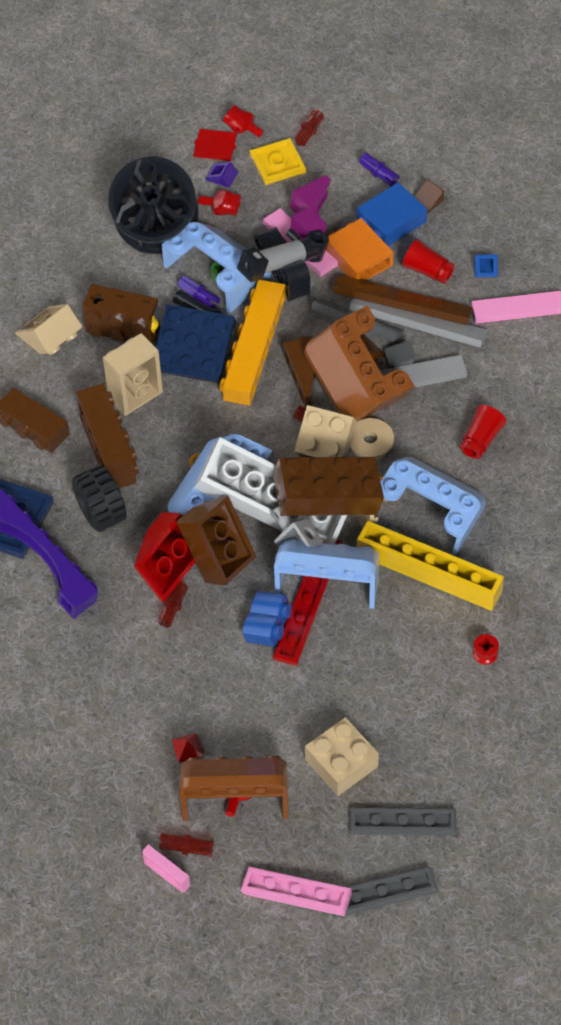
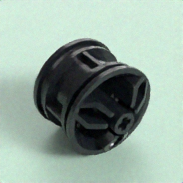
M156 156L136 159L124 166L117 173L111 184L108 202L115 226L122 239L137 251L148 254H163L162 244L165 241L179 235L189 222H198L199 208L192 180L181 166L169 159ZM160 182H165L163 188L160 191ZM139 186L142 189L141 193L136 189ZM175 189L180 192L179 194H172ZM128 198L133 199V201L127 203ZM180 208L182 209L181 214L174 212ZM131 217L135 218L133 223H131L128 219ZM167 219L172 223V225L168 226V224L166 223ZM147 221H149L148 231L143 230ZM161 225L162 230L157 231L156 226Z

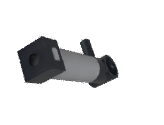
M290 228L286 231V236L292 240L291 242L260 251L255 247L243 250L237 270L250 282H255L263 279L265 273L281 269L302 260L304 262H320L323 260L329 237L321 231L314 230L308 232L307 237L302 238Z

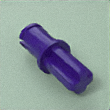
M364 153L359 159V163L372 172L373 177H379L390 187L398 182L397 180L400 176L386 167L385 162H379L368 153Z
M187 276L179 279L178 287L193 298L212 308L216 307V305L210 300L217 304L220 303V298L205 289V285H199Z

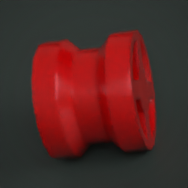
M489 634L478 636L473 646L474 659L483 665L494 663L498 657V640Z

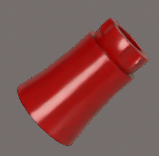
M419 239L412 243L402 263L404 268L419 272L443 284H446L455 269L454 263L426 246Z
M479 405L477 407L471 425L460 445L464 455L473 459H480L483 453L487 451L493 439L507 423L505 416L500 411L488 405Z

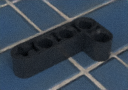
M277 227L254 234L255 244L259 251L286 243ZM303 260L271 271L274 278H277L280 284H285V293L289 298L288 302L310 294V273Z

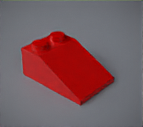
M162 512L147 530L134 563V568L162 602L166 600L196 563L176 522L182 517L181 513Z

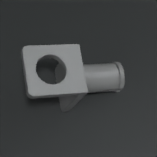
M279 507L271 512V516L274 517L282 529L281 535L274 540L275 544H281L284 540L294 538L297 534L307 547L320 545L323 542L309 519L294 522L291 516H280ZM304 530L309 531L313 539L308 538Z

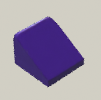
M231 162L214 164L205 180L229 188L238 171Z

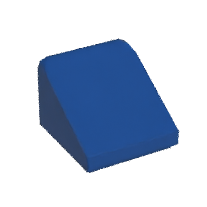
M498 254L474 256L475 278L498 277Z

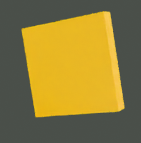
M291 138L249 150L250 156L265 185L306 173V167Z

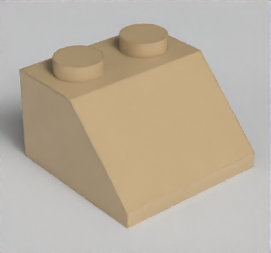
M68 304L47 307L17 330L15 334L39 354L52 355L61 348L59 345L64 341L68 342L74 339L82 325Z

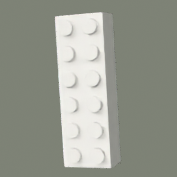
M220 437L213 445L194 488L215 499L228 495L235 509L282 531L274 517L271 516V512L279 507L273 476L276 465ZM347 515L291 516L294 522L309 519L323 540V543L335 544ZM304 530L306 536L310 539H313L312 534L309 531ZM298 534L294 537V538H296V539L302 541V539L300 538V536H299Z

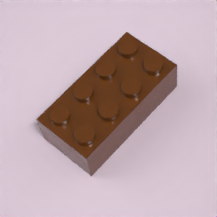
M103 383L76 391L80 420L98 465H102L108 470L118 488L135 484L136 474H139L136 464L137 455L134 447H129L128 442L130 440L126 428H122L120 425L122 419L119 410H114L113 405L115 403L111 391L106 392Z
M279 457L273 474L280 516L377 515L384 499L376 457Z

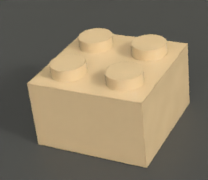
M307 405L294 452L305 457H347L357 420L351 416Z
M346 717L305 746V760L337 796L378 767L379 753Z

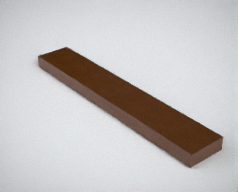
M341 275L338 277L333 291L335 294L464 325L468 324L473 309L471 306Z

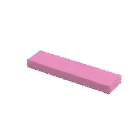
M281 208L263 219V224L268 229L278 228L286 243L292 241L286 236V231L290 229L292 218ZM327 251L320 262L305 261L320 277L338 266V261Z
M561 291L472 301L471 307H473L475 324L561 314Z
M250 866L241 888V892L246 895L345 916L352 895V890L348 887Z

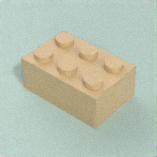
M142 333L128 339L125 344L109 351L103 357L107 392L111 391L115 406L124 416L163 392L159 351Z

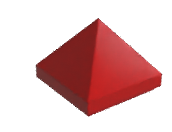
M197 733L172 740L178 763L185 762L189 758L204 757Z

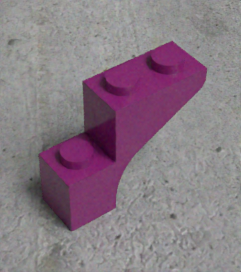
M327 175L292 191L290 209L295 214L292 216L290 228L302 238L307 237L308 232L314 230L325 233L327 223L318 213L328 197L327 189L331 179Z

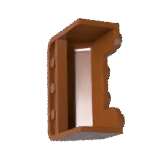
M368 305L335 321L311 339L304 350L306 359L339 414L354 417L357 421L365 419L406 398L415 387L409 375L402 370H394L383 376L360 336L372 330L375 325V317Z
M250 756L240 759L217 757L210 760L189 758L182 763L180 801L183 821H188V798L282 796L283 819H288L287 762L281 757L269 756L256 759Z

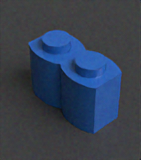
M261 591L256 593L242 631L247 643L275 647L278 640L282 639L284 634L283 624L292 612V606L286 595Z

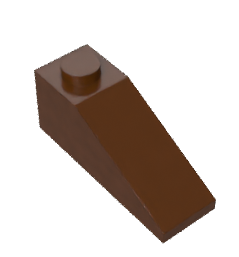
M310 336L283 343L284 358L305 410L307 405L311 406L316 374L304 354L305 347L311 340Z

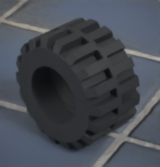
M97 465L72 478V487L77 502L88 523L97 532H102L126 520L127 511L121 492L111 474L102 465Z

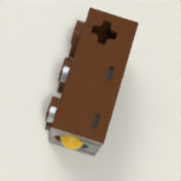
M96 284L90 285L82 304L86 332L95 337H110L117 342L127 341L142 333L152 344L154 343L160 328L158 298Z

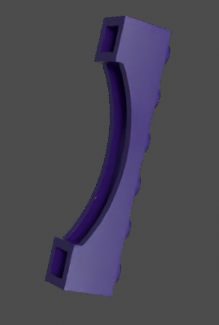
M0 489V532L22 541L43 559L53 573L59 587L57 602L75 619L97 601V586L92 580H87L81 574L78 565L74 562L71 563L65 557L62 548L58 545L55 546L49 540L45 530L39 529L33 523L31 516L17 506L15 499Z

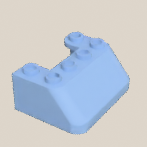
M189 222L179 235L162 244L164 267L168 268L193 246L225 267L218 274L216 282L217 286L225 292L226 311L230 314L250 297L252 288H256L258 281L250 282L237 270L242 251L247 248L217 227L199 222ZM272 272L265 273L261 280L268 281L271 278Z
M238 434L221 437L275 464L271 449ZM219 438L212 439L206 444L168 503L169 513H181L183 516L191 508L215 499L195 489L194 486L213 445Z
M404 457L393 462L381 481L384 500L386 501L400 499L406 488H409L450 510L445 517L444 528L446 532L457 538L452 554L455 556L483 512L486 504L485 497L480 492L413 457Z
M295 538L284 540L280 544L275 557V594H281L284 573L370 583L369 608L374 609L379 579L380 555L371 547L361 548L346 544L335 545L323 542L320 545L307 547L303 541Z

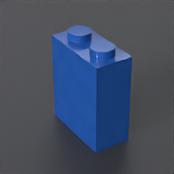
M398 182L357 208L356 221L362 218L385 244L390 246L427 222V208Z

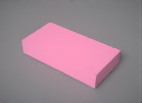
M148 844L142 851L144 864L179 891L185 892L190 887L189 875Z

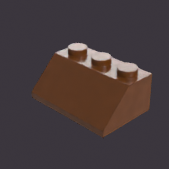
M228 495L195 506L176 521L205 583L226 585L257 557Z

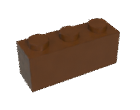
M14 387L0 400V424L4 427H12L23 439L29 438L38 449H46L52 453L70 435L66 420Z

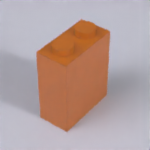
M362 218L328 235L329 243L326 251L338 261V267L350 278L366 281L393 266L394 252Z

